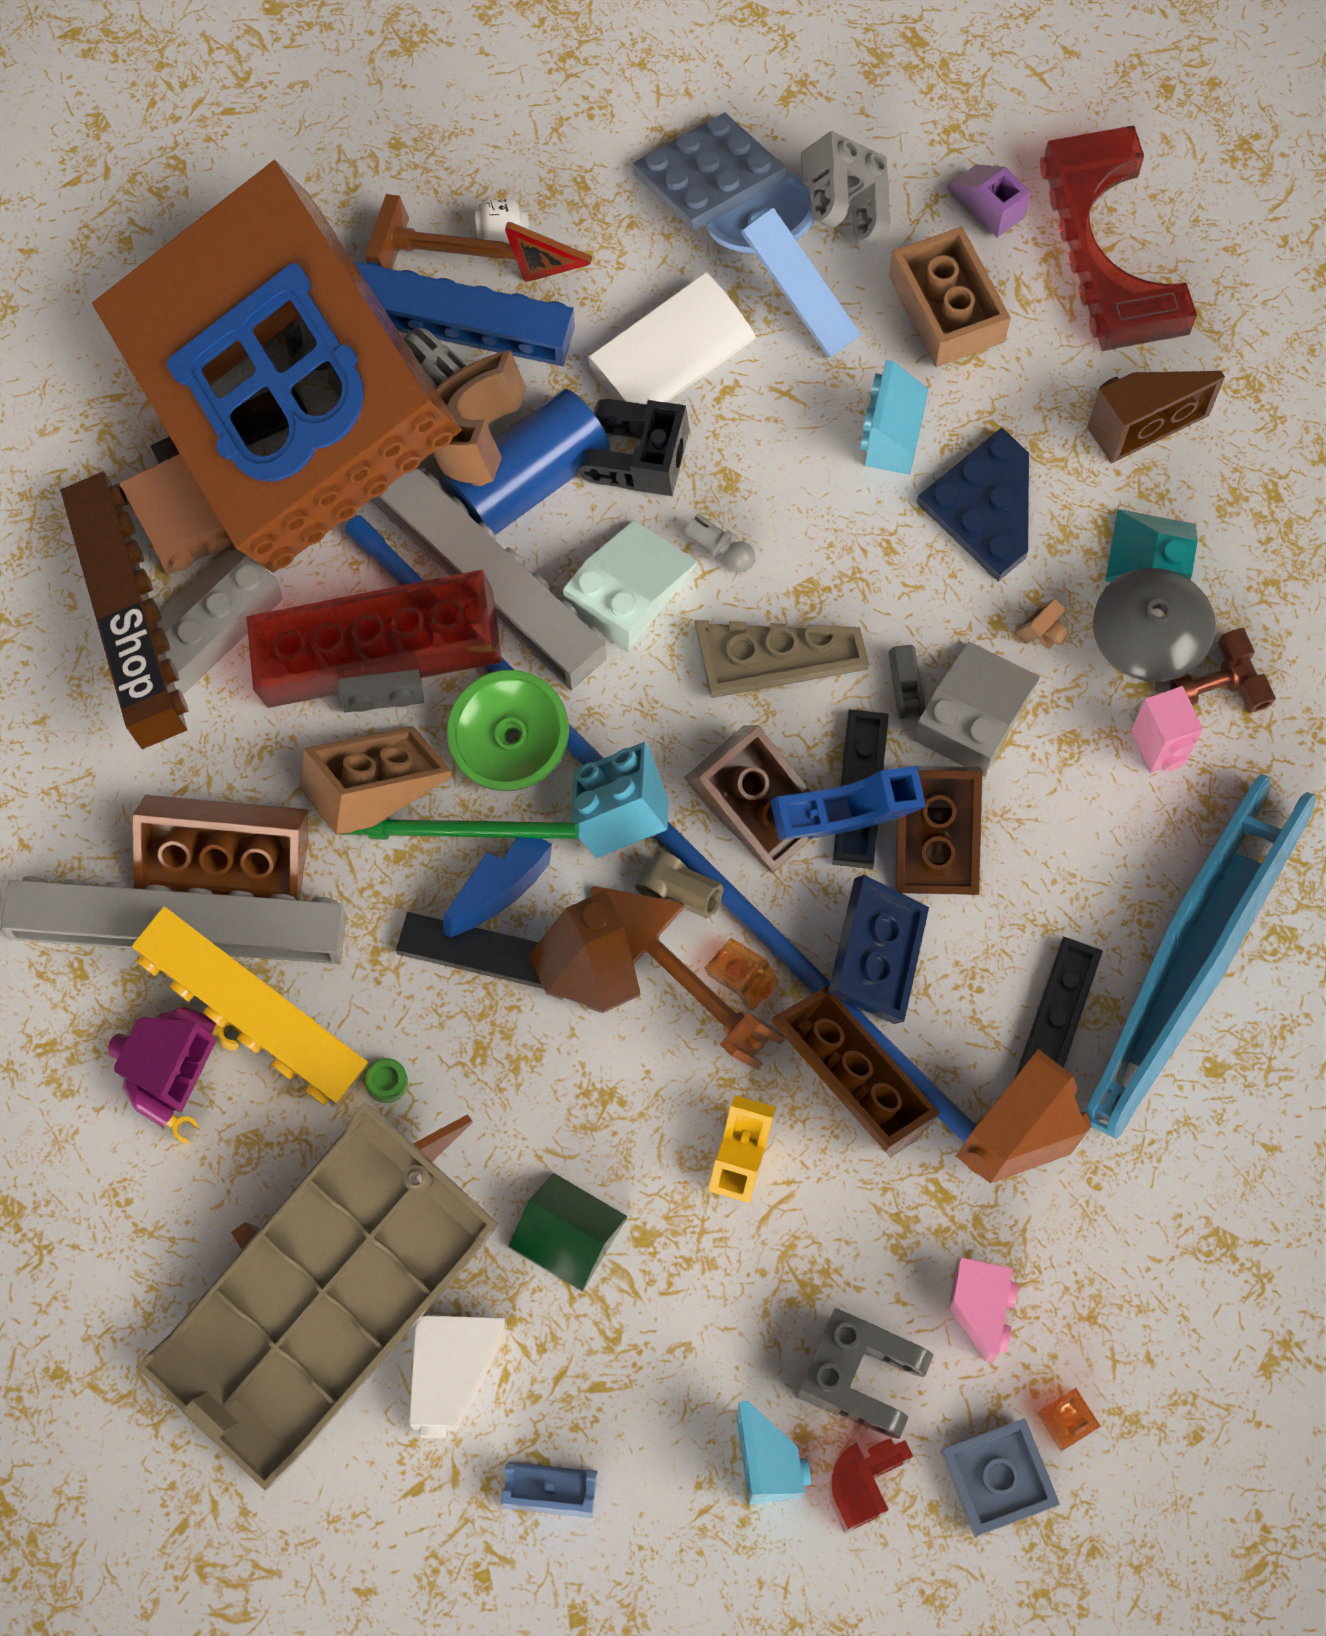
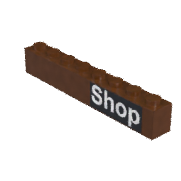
M103 471L60 489L127 730L141 749L188 731L183 715L189 712L188 705L180 689L175 688L174 683L180 681L173 661L170 658L167 659L165 652L171 650L170 644L161 627L158 628L156 623L161 621L162 617L154 599L148 596V592L153 591V587L144 568L140 569L139 564L145 560L137 541L131 538V535L136 533V529L128 512L123 511V507L128 505L121 486L119 483L112 485Z

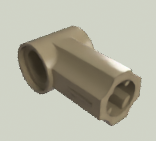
M661 850L655 852L635 885L638 892L642 895L680 902L683 904L684 909L706 919L716 913L721 904L724 891L721 883L688 869L680 859Z

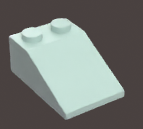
M633 520L584 562L563 588V597L576 609L578 618L587 625H594L603 636L629 652L695 569L698 561Z

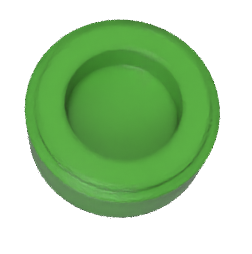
M379 1059L373 1062L365 1073L364 1082L369 1095L378 1102H395L407 1090L408 1077L406 1071L394 1059Z

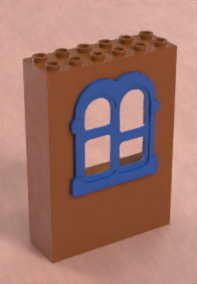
M275 159L92 302L93 307L235 548L272 573L288 566L295 556L308 546L320 542L328 531L340 522L353 517L357 509L372 498L382 495L389 485L402 475L415 470L422 460L435 450L447 446L452 438L462 431L312 196ZM301 316L316 339V347L288 370L280 373L275 368L262 345ZM249 356L255 365L254 374L225 397L218 398L210 385ZM330 362L341 380L342 395L337 405L331 411L319 416L305 414L291 393L292 387L322 363ZM267 387L287 418L289 435L285 444L277 452L269 456H258L248 449L232 423L230 415L235 408L257 391Z

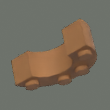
M511 350L487 356L465 366L448 377L436 388L462 429L461 432L452 438L447 446L433 452L442 472L454 480L471 483L473 486H483L493 482L502 456L488 424L501 416L519 411L526 391V385Z

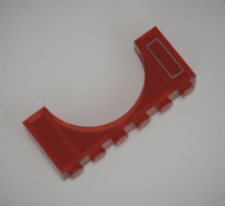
M1134 125L1049 140L1045 155L1040 158L1042 178L1044 180L1048 179L1050 184L1049 198L1053 211L1058 210L1061 219L1059 221L1060 236L1063 242H1068L1070 248V268L1073 274H1078L1080 280V300L1083 306L1088 305L1090 332L1093 338L1098 337L1102 351L1190 335L1197 316L1186 282L1175 284L1156 283L1127 273L1115 265L1103 253L1092 233L1090 210L1095 202L1112 187L1139 176L1144 153Z

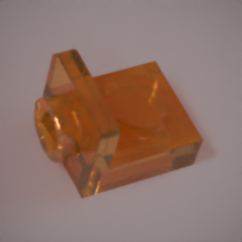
M730 938L704 967L710 978L738 994L745 1007L752 1011L755 1010L762 1000L769 997L773 988L778 983V979L767 959L733 938Z

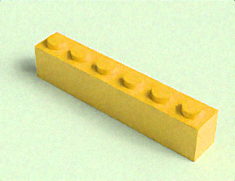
M163 906L131 946L139 954L135 960L136 963L153 976H156L161 971L171 978L173 982L169 985L170 989L187 1002H190L195 997L207 1007L202 1012L205 1016L221 1028L228 1022L241 1033L236 1038L239 1042L255 1054L262 1048L275 1059L270 1065L289 1080L296 1074L309 1085L304 1091L323 1106L329 1100L338 1106L369 1066L368 1061L165 906Z

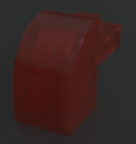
M892 1438L886 1439L867 1449L870 1457L866 1459L856 1442L848 1447L837 1460L829 1479V1498L845 1534L885 1515L889 1511L875 1478L911 1461L913 1454L906 1440L894 1444Z

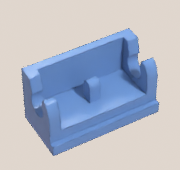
M508 1462L505 1467L506 1479L505 1487L502 1490L501 1505L503 1509L593 1518L598 1472Z

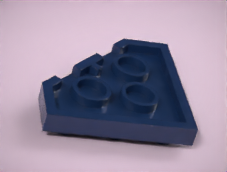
M1002 427L918 495L917 504L998 582L1026 559L1028 554L1029 452Z

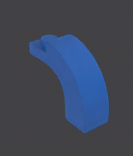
M917 766L881 770L863 780L822 791L779 796L770 800L779 841L802 837L813 839L850 832L888 822L926 807Z

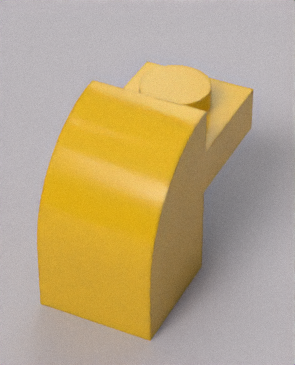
M734 1095L708 1191L750 1203L771 1132V1125L776 1110L775 1106Z

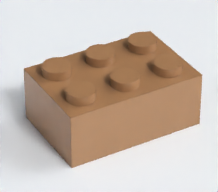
M963 226L893 250L889 277L935 367L1005 342L1011 317Z

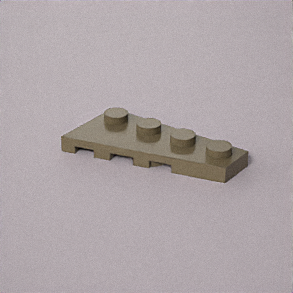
M695 620L696 634L711 698L868 670L869 661L860 627L808 625L807 628L786 627V624L770 623V627L746 626V622L729 621V625L709 624V620Z

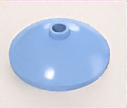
M787 171L788 179L706 224L708 232L716 242L726 248L742 253L755 254L740 231L771 208H774L797 241L810 229L815 221L811 213L810 187L803 185L802 177Z

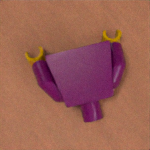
M179 1007L160 1013L155 1018H139L136 1020L129 1036L118 1033L112 1037L108 1045V1052L112 1058L117 1059L114 1065V1072L124 1079L122 1090L133 1108L160 1127L164 1128L167 1125L172 1128L174 1137L180 1143L190 1144L189 1140L179 1135V1128L185 1123H190L200 1130L197 1122L189 1116L179 1118L173 1113L175 1110L178 1112L183 1111L217 1041L212 1035L219 1037L220 1045L224 1049L234 1051L239 1048V1043L235 1040L227 1039L224 1034L228 1031H235L239 1034L241 1032L228 1022L221 1028L203 1013L187 1007Z

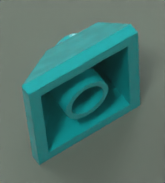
M1118 509L1105 581L1112 582L1125 573L1143 568L1166 569L1191 579L1198 542L1196 524Z

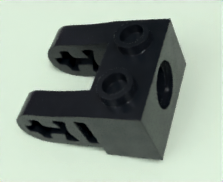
M613 399L599 400L596 403L594 415L599 420L605 433L641 439L640 446L635 447L634 454L587 449L582 454L578 474L583 479L595 484L673 497L690 431L686 405L648 400L647 404Z

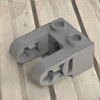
M828 132L801 152L803 185L810 187L812 217L814 220L827 226L836 227L844 220L848 207L851 206L854 236L872 246L879 245L884 241L890 229L889 183L886 156L838 133Z

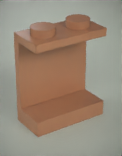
M181 454L119 483L130 508L138 518L166 575L173 571L185 570L194 561L208 554L220 553L232 543Z

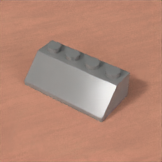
M226 548L160 610L162 620L156 623L158 628L161 627L170 644L171 650L165 652L167 659L170 658L176 667L180 681L174 684L175 688L180 689L183 695L283 600L277 578L246 554Z

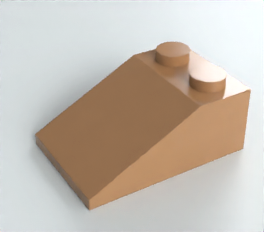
M414 726L304 748L299 788L333 832L339 835L374 827L451 778L452 771Z

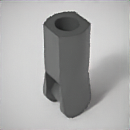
M913 645L894 646L889 650L888 654L898 718L902 719L905 714L918 713L921 717L925 710V701L915 647ZM915 691V697L903 698L902 692Z

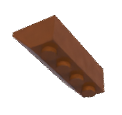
M144 795L133 813L134 889L146 890L149 885H161L170 888L173 892L188 893V889L202 888L211 891L215 895H229L232 891H244L253 894L257 898H270L273 894H286L299 900L308 847V810Z

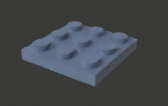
M725 112L632 163L635 175L693 231L788 179L786 167Z

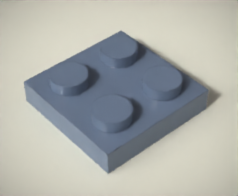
M1026 1418L941 1450L974 1538L1060 1505Z

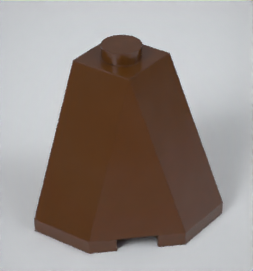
M606 890L567 907L528 956L546 995L561 1000L566 998L584 1004L586 1008L600 1013H605L641 995L625 927Z

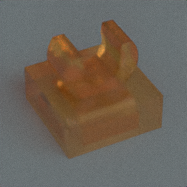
M1077 1388L1037 1413L1061 1452L1101 1427Z

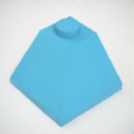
M749 1401L739 1402L736 1417L749 1505L803 1498L805 1493L804 1486L811 1485L808 1459H799L798 1447Z

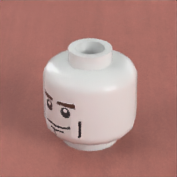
M513 199L485 200L481 203L480 210H474L475 239L509 243L505 232L506 223L512 222L529 229L528 213L520 212L518 202Z

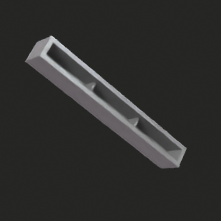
M416 468L394 481L382 495L370 500L570 690H573L606 660V639L603 634L592 624L586 626L578 618V613L570 602L564 598L561 600L556 598L550 592V586L538 573L532 575L525 569L521 558L510 547L504 549L495 541L496 537L492 530L483 522L477 524L469 516L466 506L458 498L453 497L450 499L442 491L439 481L430 472L424 474Z
M35 876L23 877L22 881H8L1 929L10 941L133 949L131 946L163 906H165L229 956L341 964L346 914L341 903H337L336 900L328 897H314L312 901H299L293 896L286 894H273L270 898H257L253 894L244 891H232L229 895H215L211 891L202 888L188 889V893L173 892L170 888L161 885H149L146 890L131 889L130 886L119 882H108L105 884V887L89 886L87 882L77 879H67L64 881V884L48 883L46 879Z

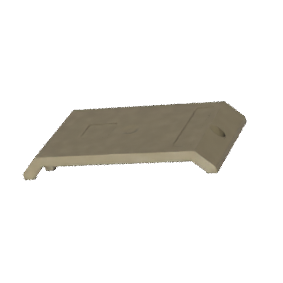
M363 1102L352 1115L353 1117L346 1130L175 1329L137 1365V1368L182 1410L183 1414L265 1491L300 1458L485 1245L499 1224L368 1102ZM415 1172L421 1175V1183L417 1180Z

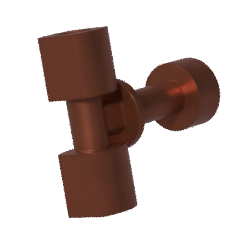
M1244 628L1229 631L1220 637L1218 644L1225 658V661L1221 663L1220 671L1196 679L1186 674L1180 678L1170 680V690L1183 686L1192 705L1198 703L1199 694L1223 686H1227L1232 692L1240 691L1249 713L1270 707L1276 699L1266 675H1258L1253 666L1251 658L1255 651Z

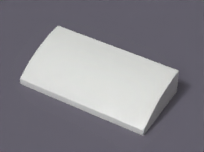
M706 272L589 356V373L615 400L647 404L648 400L668 403L753 341L755 334L735 304Z

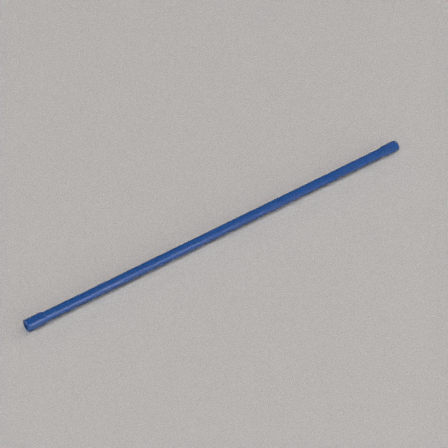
M361 515L355 516L348 522L344 530L345 533L367 555L372 556L489 673L515 670L386 543L384 537ZM569 724V739L566 749L583 766L587 763L603 759L604 757ZM668 822L666 831L653 835L675 857L680 859L688 869L721 883L724 888L721 903L813 994L826 986L829 987L830 981L676 828ZM839 999L940 1112L937 1117L965 1143L976 1125L856 1006Z

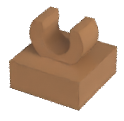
M1054 598L1040 605L1014 633L1025 644L1039 638L1041 643L1048 649L1055 643L1059 645L1069 634L1068 630L1056 621L1066 609Z

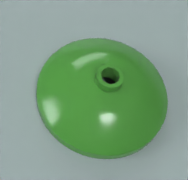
M518 670L497 671L471 683L456 700L448 720V745L458 767L475 783L496 791L522 790L545 779L561 761L569 739L568 715L558 694L541 678ZM512 731H519L520 737L518 741L509 743L507 741L508 734Z

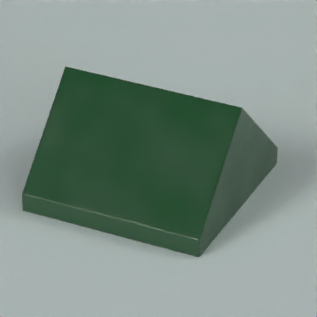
M553 1173L529 1199L508 1248L583 1292L627 1220V1216Z

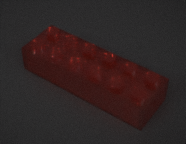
M483 570L246 616L253 690L267 708L339 694L337 679L415 669H419L420 677L425 678L502 663L494 593Z

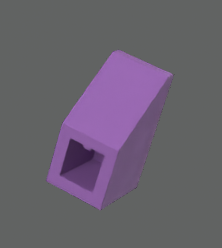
M976 164L948 184V189L996 237H999L1025 218L1031 192L1006 167Z

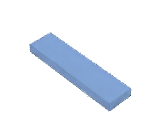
M771 208L740 231L828 358L835 355L861 335L774 208Z

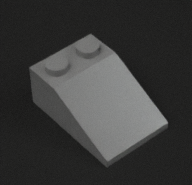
M968 641L937 687L921 715L913 741L964 767H980L983 771L982 776L986 777L1037 685L1040 676Z

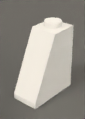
M422 1316L415 1324L409 1424L413 1430H420V1437L442 1439L446 1438L447 1431H458L507 1335L505 1318Z

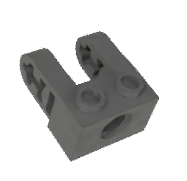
M834 1308L797 1398L837 1416L846 1417L883 1435L900 1439L909 1417L892 1406L850 1388L864 1353L920 1377L926 1376L934 1357L933 1353L874 1324Z

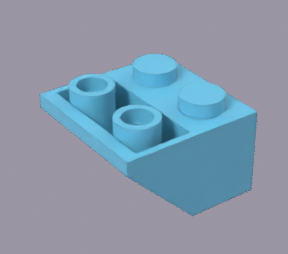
M886 360L883 375L875 373L870 405L867 408L860 450L867 451L865 466L910 475L928 388L894 361Z
M645 741L630 748H623L611 756L596 762L587 763L575 770L570 823L579 824V838L595 858L666 831L668 828L669 801L651 750Z

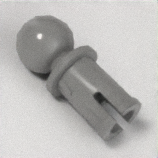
M699 513L691 520L685 530L686 536L706 547V549L712 552V557L715 559L723 554L726 565L733 571L745 572L755 562L754 549L748 543L743 541L731 542L730 540L733 536L731 531H723Z

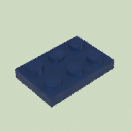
M866 875L854 878L828 993L892 1024L904 1022L929 907Z

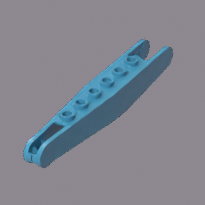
M1263 774L1257 776L1187 891L1166 930L1105 1072L1086 1107L1085 1112H1087L1091 1128L1115 1139L1123 1133L1136 1108L1225 975L1311 818L1316 803L1315 794L1305 792L1296 803L1283 829H1279L1255 819L1267 799L1271 784L1270 777ZM1246 834L1263 837L1273 843L1262 864L1236 854ZM1130 1062L1139 1067L1125 1088L1119 1084ZM1100 1120H1106L1108 1125L1100 1123Z

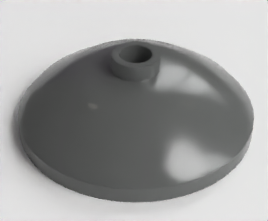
M1143 568L1121 575L1105 588L1094 610L1093 633L1101 653L1116 669L1139 680L1164 682L1190 673L1208 655L1215 637V615L1207 596L1190 579L1166 569ZM1160 609L1165 615L1157 617L1151 610Z

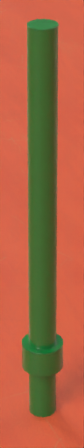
M388 817L374 827L340 835H368L370 839L388 840L390 836L578 839L579 824L570 822L390 819Z

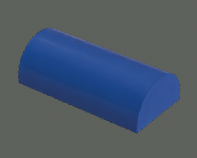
M562 389L494 439L502 459L493 482L483 486H473L471 483L460 482L444 475L440 478V484L442 489L451 498H458L466 506L469 516L477 524L480 522L485 523L496 535L577 476L581 457L585 450L600 449L610 451L609 441L602 425L587 404L571 390Z

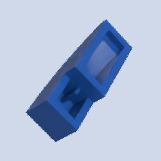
M516 838L503 859L487 852L445 912L443 934L451 938L473 929L514 903L537 881L550 864L552 844L544 839Z

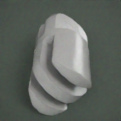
M415 328L403 338L414 352V356L437 386L455 372L467 366L446 345H443L425 328Z

